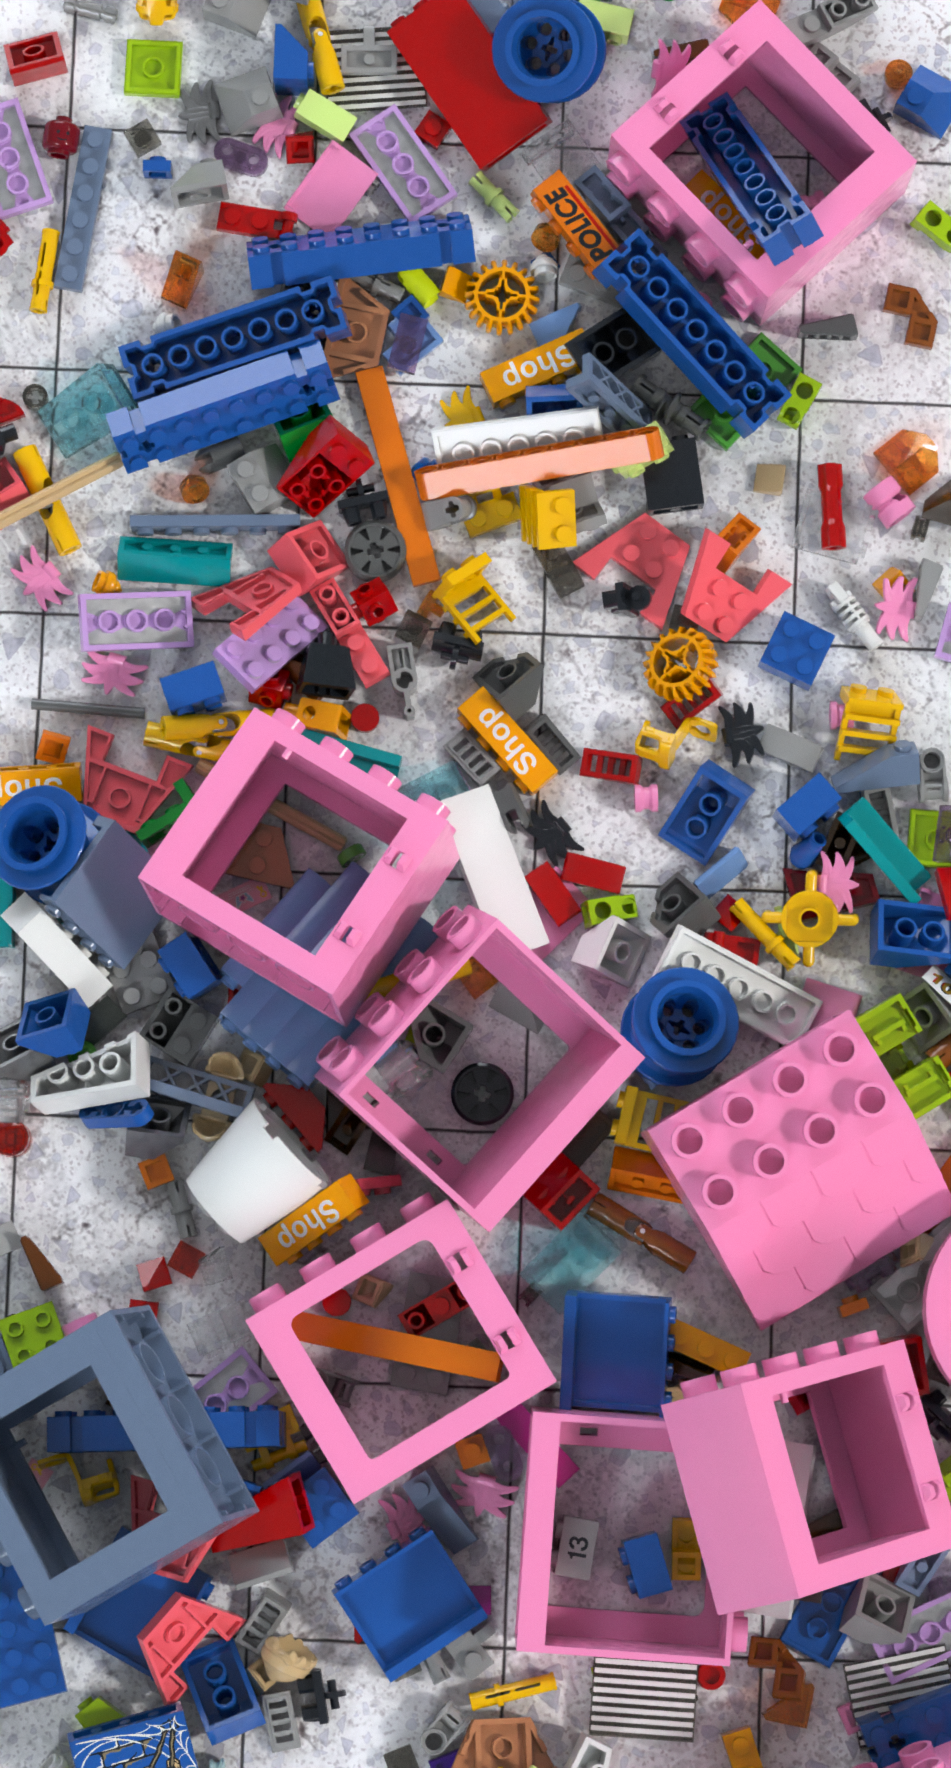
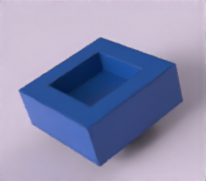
M152 156L150 160H143L144 178L172 179L173 167L171 160H166L162 156Z
M412 294L390 312L394 319L397 318L408 332L425 319L430 318L428 312Z

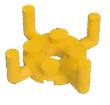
M815 869L807 871L805 890L790 897L784 905L782 912L765 910L761 915V919L765 923H781L787 937L795 944L803 947V965L806 967L813 966L815 962V947L830 940L838 926H855L859 922V916L856 913L838 914L832 899L826 894L817 891L818 872ZM814 911L818 916V923L813 927L805 926L801 919L804 912Z

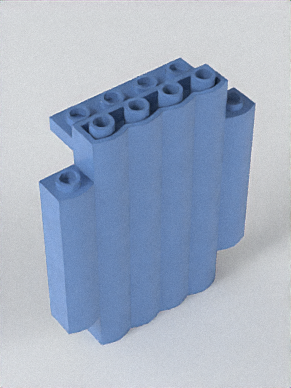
M352 861L337 880L330 885L319 874L308 868L261 923L313 955H316L370 874ZM422 917L419 918L380 978L394 974L396 966L409 952L418 949L424 954L437 940L438 936L432 931L433 926ZM349 928L341 941L346 943V938L353 928ZM229 958L220 969L221 981L229 989L234 990L236 988L239 990L220 1012L219 1019L222 1020L220 1024L229 1033L234 1034L236 1032L244 1039L242 1041L249 1050L254 1053L258 1050L266 1057L264 1061L275 1071L280 1069L288 1075L287 1081L297 1089L302 1087L308 1091L310 1087L313 1088L318 1083L314 1075L320 1070L321 1066L316 1062V1057L325 1044L338 1035L346 1041L361 1024L354 1016L347 1028L232 958Z

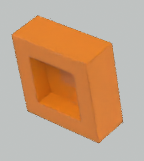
M43 729L35 759L53 764L64 763L71 737Z
M165 1153L155 1159H147L137 1163L148 1191L175 1180Z
M857 1294L841 1299L843 1305L836 1307L840 1318L870 1308L867 1298L859 1299Z
M481 1433L455 1443L463 1470L491 1461Z

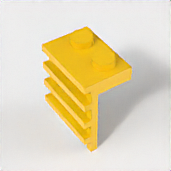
M528 483L519 485L521 541L527 542L528 545L532 544V547H537L538 550L577 546L575 490L567 488L543 491Z
M486 552L476 558L474 555H471L460 564L461 568L455 570L453 567L441 576L442 583L431 595L434 599L438 598L444 605L442 608L444 612L449 611L454 618L452 622L456 626L459 624L465 631L464 637L466 639L470 638L475 645L481 642L480 637L476 633L503 615L510 622L516 619L513 612L482 575L483 571L492 562ZM482 589L489 595L461 614L455 607ZM492 602L498 606V610L472 627L466 621L467 618Z
M852 683L850 686L841 685L839 697L845 706L833 759L840 761L842 752L868 755L879 749L876 747L844 743L845 736L887 741V744H894L897 740V728L901 722L899 720L901 710L904 708V704L895 691L886 687H879L878 690L867 689L865 685ZM848 720L891 725L890 732L847 727Z
M627 1085L625 1091L620 1090L616 1107L621 1108L619 1119L614 1118L611 1126L610 1135L615 1136L613 1144L651 1152L648 1145L637 1143L647 1098L658 1101L653 1124L660 1120L664 1102L675 1105L673 1112L689 1102L638 1090V1087Z

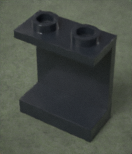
M688 435L671 437L670 443L674 450L669 453L670 456L661 463H652L645 467L643 478L647 499L646 511L649 516L703 509L704 496L695 437L688 438Z

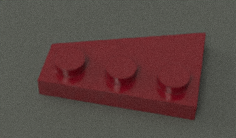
M791 868L782 869L789 897L805 890L807 871L793 870ZM852 872L849 880L859 884L858 887L849 890L853 910L876 904L880 898L873 874ZM845 902L839 913L848 911ZM806 911L802 914L801 919L804 923L818 919V916L814 911Z

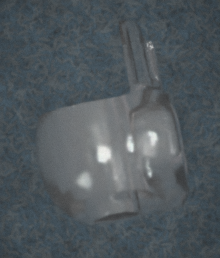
M397 1039L374 1064L379 1074L389 1086L384 1093L394 1102L401 1098H409L417 1093L432 1079L434 1074L432 1067L418 1058L416 1045L404 1039ZM373 1100L370 1104L374 1107L378 1101Z

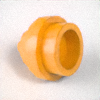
M100 570L97 573L91 590L97 594L122 592L120 583L113 572Z

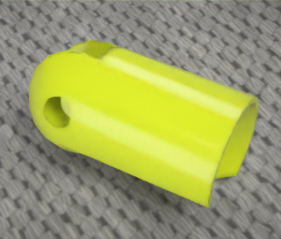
M422 269L399 271L397 273L400 283L416 298L424 309L430 307L439 299L437 294L441 291Z

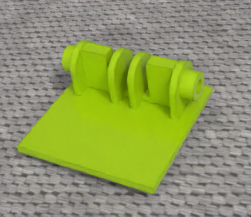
M52 1301L0 1320V1330L13 1368L64 1338Z

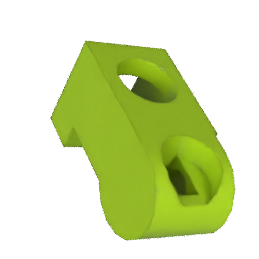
M930 200L909 225L917 231H922L940 248L951 253V217Z
M800 372L790 391L792 396L784 403L777 420L797 430L821 390L822 383Z
M634 894L591 899L580 904L585 929L594 928L612 915L624 921L639 917Z

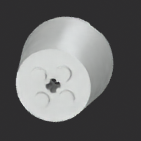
M256 1098L247 1105L186 1178L190 1190L199 1201L198 1206L202 1212L208 1217L211 1216L223 1233L227 1236L230 1235L240 1243L247 1242L331 1185V1180L319 1161L315 1159L312 1162L305 1154L306 1148L300 1142L297 1134L293 1130L291 1131L285 1122L265 1103L258 1106L260 1102Z

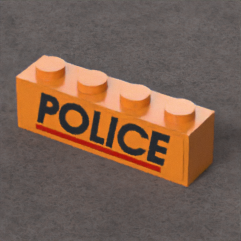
M557 170L532 190L530 195L533 199L530 201L540 214L542 212L545 213L550 220L548 225L557 236L561 234L567 241L565 246L574 258L579 257L585 264L583 266L585 273L590 279L594 280L596 277L591 272L619 245L563 173Z

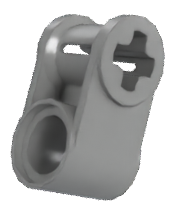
M469 495L452 496L421 503L428 532L470 520L477 513V503Z
M928 748L919 755L920 784H917L919 803H924L925 800L942 799L943 802H948L949 787L944 754L937 748ZM931 754L937 758L938 765L936 768L930 769L924 764L925 755Z
M449 1699L422 1733L420 1739L421 1747L430 1755L441 1754L452 1740L464 1730L472 1718L469 1715H463L453 1706V1701ZM447 1714H450L453 1718H455L458 1721V1723L456 1724L453 1720H451L447 1716ZM431 1733H437L442 1738V1744L434 1750L429 1749L425 1743L427 1736Z

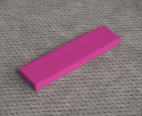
M519 1404L497 1417L496 1420L528 1454L530 1413L522 1404ZM560 1446L556 1480L558 1489L580 1470Z

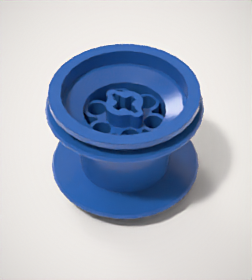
M519 0L508 8L495 28L492 39V57L498 76L514 94L533 102L558 104L580 97L594 85L603 70L607 46L600 22L593 12L576 0ZM546 23H549L552 27L549 35H545L542 31ZM565 29L569 34L568 41L562 39L561 34ZM532 37L537 40V46L534 49L528 47V40ZM554 44L558 51L556 54L550 55L547 46ZM572 49L571 58L568 61L566 59L567 51ZM536 57L541 60L539 69L532 67V61ZM557 63L560 66V70L556 75H553L551 67Z
M33 786L19 792L4 804L0 810V878L13 887L23 889L33 900L46 905L39 898V895L44 894L50 897L53 895L99 832L92 823L100 814L93 808L79 803L69 792L56 786Z
M670 968L650 978L630 1000L622 1016L620 1034L645 1057L635 1069L641 1076L663 1086L680 1087L701 1081L711 1074L717 1065L729 1055L737 1040L739 1015L732 995L714 976L695 968ZM663 1007L670 1009L671 1016L663 1014ZM682 1008L689 1009L692 1014L691 1017L685 1016L682 1013ZM674 1026L679 1028L678 1035L673 1033ZM693 1026H699L702 1029V1034L694 1033ZM689 1043L692 1048H684L683 1044Z

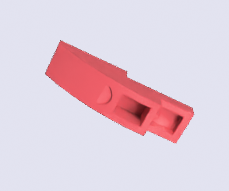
M332 577L311 589L309 593L326 624L329 626L330 631L334 633L339 646L349 648L353 670H355L365 688L367 689L390 676L388 668L363 629L360 620L335 579Z

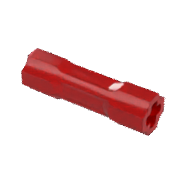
M842 464L817 465V475L822 506L821 549L827 551L846 549V531L842 518L841 490L843 487Z

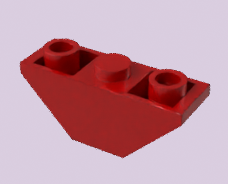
M264 1084L262 1086L266 1091L262 1095L272 1108L278 1105L284 1112V1115L280 1118L291 1131L295 1127L303 1135L299 1140L309 1152L315 1149L319 1154L323 1150L326 1108L310 1089L306 1091L302 1087L297 1089L287 1084Z
M454 1281L397 1316L408 1334L420 1336L470 1306Z

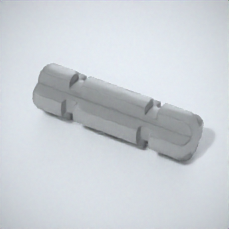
M64 0L63 9L67 13L75 14L77 12L79 16L98 21L103 19L104 22L114 24L117 20L118 11L114 7L106 6L104 8L103 4L87 0Z

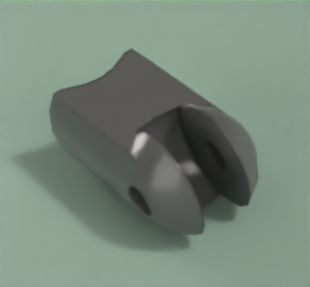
M238 436L199 450L195 455L194 461H200L211 456L213 462L201 467L199 471L203 474H212L227 468L226 465L245 455Z
M514 782L506 783L502 790L492 791L506 830L512 834H517L513 821L518 819L524 828L527 829L530 818Z

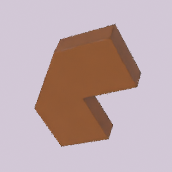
M889 283L882 312L909 318L904 345L932 350L938 324L937 319L930 312L916 288Z
M751 1636L747 1665L753 1668L775 1670L772 1697L775 1699L802 1701L806 1676L802 1666L780 1639Z

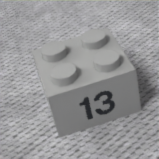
M563 1514V1519L556 1521L554 1537L558 1538L559 1542L557 1549L552 1548L550 1567L554 1568L553 1572L555 1575L589 1581L599 1528L597 1520Z

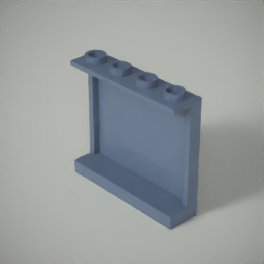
M98 815L92 823L99 831L53 895L50 897L40 894L39 898L46 904L45 910L56 918L60 917L64 921L62 926L67 931L78 935L81 938L80 943L92 952L95 951L99 955L97 959L100 963L108 968L115 966L125 969L163 916L156 913L138 879V876L152 856L115 820Z

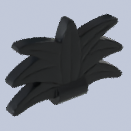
M734 702V718L725 708L718 707L725 722V728L721 729L724 746H730L733 768L737 767L742 751L748 764L752 761L754 748L761 756L765 755L762 744L756 736L764 730V727L762 725H754V708L751 702L748 703L746 714Z
M542 800L541 808L544 819L540 818L532 809L531 820L534 827L528 826L527 829H524L538 839L534 845V850L545 847L550 861L554 866L558 867L556 854L565 859L568 852L565 846L576 851H584L585 849L573 840L569 833L572 828L563 817H555L549 810L546 801Z

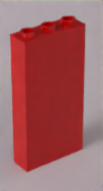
M421 0L413 7L414 11L407 17L402 15L390 24L392 28L387 31V34L480 170L487 171L553 123L539 102L529 101L514 94L500 79L492 57L493 33L470 0Z

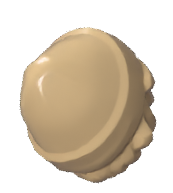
M292 1633L286 1636L268 1637L260 1651L266 1674L274 1682H293L303 1679L316 1666L318 1660L309 1651L308 1647L303 1645L301 1639L295 1640Z

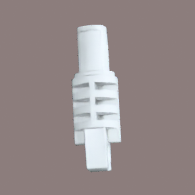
M837 581L825 589V593L831 600L829 604L831 609L850 633H856L870 653L884 643L869 624L871 621L869 615L849 590L845 592Z

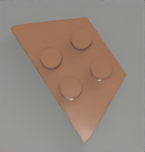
M350 278L339 279L338 290L343 304L336 307H341L346 313L353 336L332 343L327 337L324 354L333 378L379 366L390 316L388 308Z
M259 823L225 874L291 889L294 881L282 829Z
M531 1717L472 1719L451 1768H529L531 1765L537 1768L557 1767L551 1762L546 1752L547 1748L543 1740L538 1737L537 1729Z

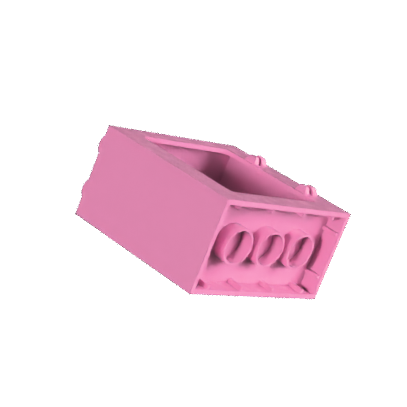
M468 904L463 911L457 906L449 908L437 920L432 931L438 938L424 954L418 949H414L399 962L394 970V975L400 981L385 997L376 992L361 1004L355 1013V1019L361 1024L346 1041L338 1035L325 1044L316 1057V1062L321 1068L314 1077L455 1206L490 1232L645 1057L499 919ZM473 956L568 1046V1051L467 1164H462L365 1074L467 960ZM366 1093L378 1101L374 1107L363 1097ZM429 1151L441 1159L437 1165L426 1155Z
M430 1192L399 1210L406 1224L386 1235L378 1222L351 1238L349 1241L356 1254L337 1265L328 1252L301 1268L299 1272L306 1284L287 1295L282 1285L276 1283L248 1300L256 1314L245 1320L353 1504L557 1382L449 1200L446 1199L437 1205ZM427 1240L435 1247L508 1369L509 1377L374 1459H371L367 1456L297 1338L291 1323L296 1315L414 1244ZM458 1252L468 1267L461 1271L460 1265L453 1257ZM505 1331L515 1345L511 1349H508L503 1337L500 1336Z
M531 1406L515 1625L516 1651L730 1667L731 1652H746L748 1617H744V1611L722 1615L717 1614L707 1574L704 1609L696 1616L548 1605L559 1445L673 1452L671 1441H669L664 1417H659V1415L578 1409L562 1410L559 1408ZM580 1427L597 1429V1435L580 1434Z

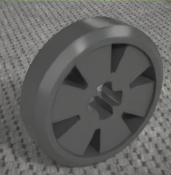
M380 520L366 521L356 526L348 535L344 547L345 560L349 570L357 578L370 582L380 577L383 582H386L395 577L405 563V540L399 530L390 523ZM376 545L377 549H383V552H380L379 558H375L374 555H368L367 552L371 551L370 546Z

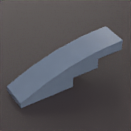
M596 165L574 181V185L620 244L640 228L654 243L650 250L657 257L661 253L668 257V252L650 234V228L631 209V203Z

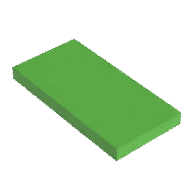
M762 332L748 345L769 369L765 375L771 382L778 379L787 388L799 373L802 372V368ZM703 394L690 407L705 420L707 418L712 420L706 434L726 452L741 437L729 424L733 417L727 411L720 414Z

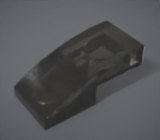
M532 547L533 553L546 572L549 582L560 599L585 586L565 547L538 550L537 547Z

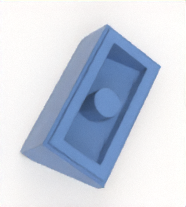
M735 846L693 882V885L704 893L708 899L747 868L748 863L739 847Z
M306 1451L262 1483L264 1489H267L297 1471H300L302 1481L304 1482L319 1471L321 1465L311 1451Z

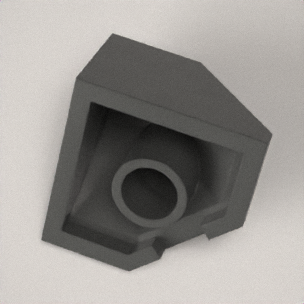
M525 652L518 654L516 659L506 661L503 657L492 659L472 678L480 688L484 686L508 715L516 721L536 704L544 666L531 654Z
M677 871L656 890L655 900L657 905L655 912L651 914L650 922L667 938H671L678 924L702 935L721 918V915L708 897Z
M432 1000L411 1023L419 1060L444 1074L468 1039L474 1025Z

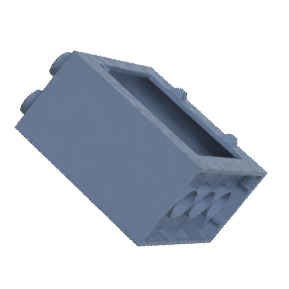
M150 1305L109 1310L0 1375V1562L5 1567L14 1566L23 1584L18 1589L20 1604L30 1618L34 1620L41 1618L44 1626L91 1610L259 1512L253 1497ZM98 1378L168 1511L80 1562L20 1449L28 1444L27 1440L22 1438L16 1442L10 1429Z

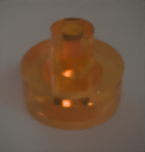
M901 59L891 61L884 72L886 84L896 90L904 89L913 76L910 64Z
M548 223L538 224L531 236L532 244L543 252L554 251L561 239V234L557 236Z
M191 474L186 476L179 487L184 501L190 504L204 501L210 492L206 479L200 475Z
M432 589L428 592L417 611V614L425 619L431 613L440 618L444 614L443 606L438 604L439 599H434L431 596L434 593Z

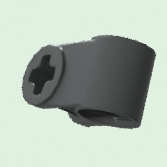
M315 1367L322 1374L324 1383L335 1402L350 1408L351 1403L349 1401L354 1387L359 1384V1381L336 1372L332 1373ZM343 1384H346L342 1396L339 1397Z

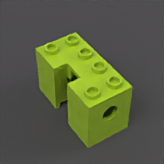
M901 993L888 997L855 1017L915 1119L951 1099V1076L939 1056L928 1057L914 1065L913 1061L907 1058L902 1049L904 1048L902 1042L923 1030Z

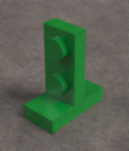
M183 778L173 783L183 803L170 806L166 809L164 815L156 820L150 819L142 824L141 829L135 832L147 849L166 837L194 796L190 786Z

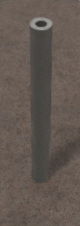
M32 698L31 710L145 718L144 707Z

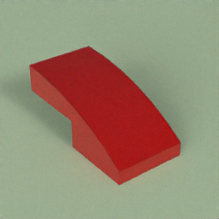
M567 852L560 879L581 886L620 894L626 867Z
M548 861L524 876L527 884L558 927L582 912Z

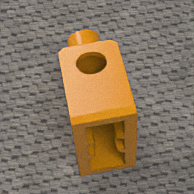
M301 697L299 705L289 702L285 703L283 710L297 717L305 725V729L347 740L351 725V714L343 705Z

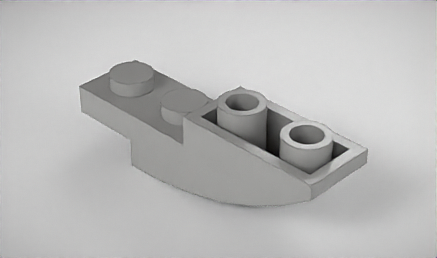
M827 0L820 3L816 9L783 23L808 48L815 45L818 41L821 42L854 25L877 11L879 7L875 0Z

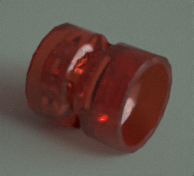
M2 1120L0 1122V1153L10 1158H18L25 1155L32 1146L33 1138L31 1131L18 1120Z

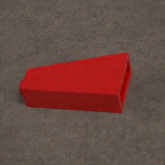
M300 1471L290 1474L253 1496L259 1512L218 1535L212 1543L211 1549L212 1553L246 1547L304 1535L315 1528Z

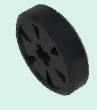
M486 1062L474 1063L462 1069L455 1077L451 1088V1100L457 1114L468 1123L478 1126L491 1125L500 1121L509 1112L514 1099L513 1084L507 1073L500 1067ZM480 1086H485L486 1092L491 1093L489 1099L485 1098V1102L478 1101V1096L474 1095L475 1089L480 1090Z

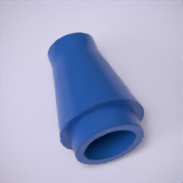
M813 832L809 837L793 845L789 855L791 863L798 869L811 868L815 864L822 848L826 845L825 836L820 832Z

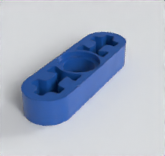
M134 1099L88 1107L79 1111V1117L88 1129L140 1127L147 1124L154 1116V1111L146 1099Z

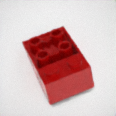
M329 415L309 433L276 485V488L315 518L374 465L375 462L367 444L333 416Z
M561 1152L522 1196L561 1232L601 1188Z

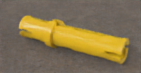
M51 228L42 229L36 274L31 282L33 293L29 311L37 314H47L49 294L54 286L52 275L60 232Z
M743 897L734 903L735 906L732 905L729 910L766 947L765 951L768 954L772 953L787 971H790L796 966V963L800 962L801 958L784 942L785 938L782 935L778 936L767 923L763 922L761 917L749 906Z
M550 1672L500 1686L499 1683L493 1684L492 1688L473 1693L470 1692L468 1695L472 1711L497 1704L498 1707L504 1706L505 1702L552 1690L555 1691L557 1686L554 1674ZM540 1684V1686H536V1687H532V1688H528V1689H524V1690H520V1691H515L516 1689H520V1688H524V1687H528V1686ZM505 1692H510V1693L505 1694V1695H500V1696H496V1697H493V1698L486 1699V1697H489V1696H493V1695H497V1694H501V1693H505Z

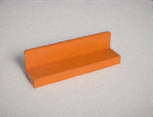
M619 1146L614 1147L607 1189L683 1204L652 1153Z

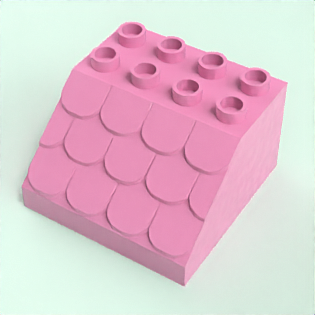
M850 1009L833 1015L640 1132L760 1331L951 1216V1193L916 1119Z

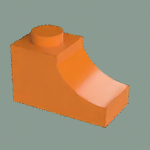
M740 512L718 534V536L731 544L716 569L724 574L735 564L761 530V528Z

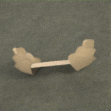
M217 1052L209 1058L208 1064L205 1067L206 1073L238 1083L239 1081L243 1082V1066L236 1055L231 1052ZM209 1081L206 1096L212 1097V1094L219 1090L216 1082ZM222 1084L224 1090L230 1088V1086ZM236 1090L227 1094L232 1104L234 1102ZM202 1108L201 1114L194 1113L192 1116L193 1132L205 1142L216 1141L231 1126L230 1116Z

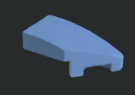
M580 303L557 310L529 324L538 347L574 331L573 326L577 314L582 308Z

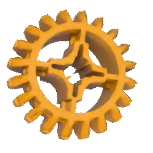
M493 260L491 261L490 270L485 265L481 266V273L483 275L478 272L472 273V278L476 282L467 281L466 287L471 291L464 292V298L470 300L465 303V309L472 310L469 313L471 320L479 317L476 322L478 328L482 327L485 323L487 324L486 333H490L494 327L497 328L496 333L498 336H501L502 328H506L508 335H512V326L515 325L519 331L523 330L521 320L530 324L532 318L529 314L536 315L537 308L533 305L539 304L540 298L534 296L539 292L538 286H531L535 282V278L533 276L525 278L528 271L526 268L517 272L518 263L516 262L512 264L511 268H508L507 260H502V267H497L496 261ZM499 278L498 285L495 288L481 291L486 283ZM507 279L517 283L524 294L511 290L507 284ZM503 286L505 302H503L502 309H500V302L498 297L499 293H501V287ZM479 301H485V304L492 305L496 310V317L487 313ZM518 304H523L517 313L505 317V312L508 308L518 307Z
M680 626L677 632L669 628L668 636L659 634L660 641L658 643L651 642L654 649L652 651H645L646 656L650 658L642 662L647 669L643 674L649 680L647 682L648 686L659 697L664 696L667 701L672 702L674 699L682 703L684 697L687 700L693 701V693L702 695L701 688L703 686L711 688L708 682L709 678H717L716 674L712 671V669L719 667L718 662L714 660L718 657L717 652L713 649L714 644L709 639L707 640V636L704 633L698 632L694 628L690 627L687 630L685 627ZM675 660H677L679 663H683L687 668L685 669L682 666H679L677 663H675Z

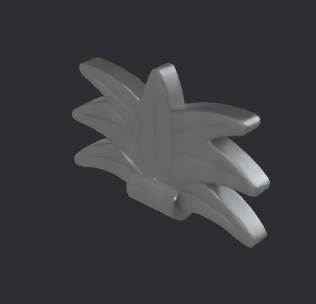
M211 79L205 85L202 96L197 82L194 83L191 89L190 97L183 88L180 89L181 98L187 110L180 113L178 117L188 121L186 135L189 143L192 142L195 132L203 144H207L206 130L209 131L216 141L221 142L216 127L217 120L221 119L219 102L213 101V81Z

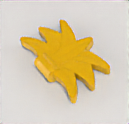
M469 385L466 386L463 394V404L458 399L456 391L452 392L451 408L443 400H440V405L450 420L445 426L485 421L480 406L475 407L472 402Z

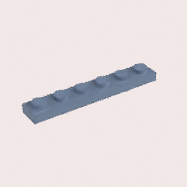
M84 125L55 276V289L78 293L83 292L113 135L112 129Z
M300 514L130 515L131 531L137 532L138 536H152L154 532H165L167 536H180L182 532H193V535L207 536L210 535V531H221V534L225 536L238 535V531H250V535L256 536L266 535V531H278L279 535H284L301 527Z

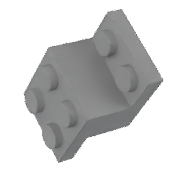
M591 472L531 482L533 486L543 491L567 488L575 490L576 534L583 531H593L601 525L607 524L606 515L597 498Z

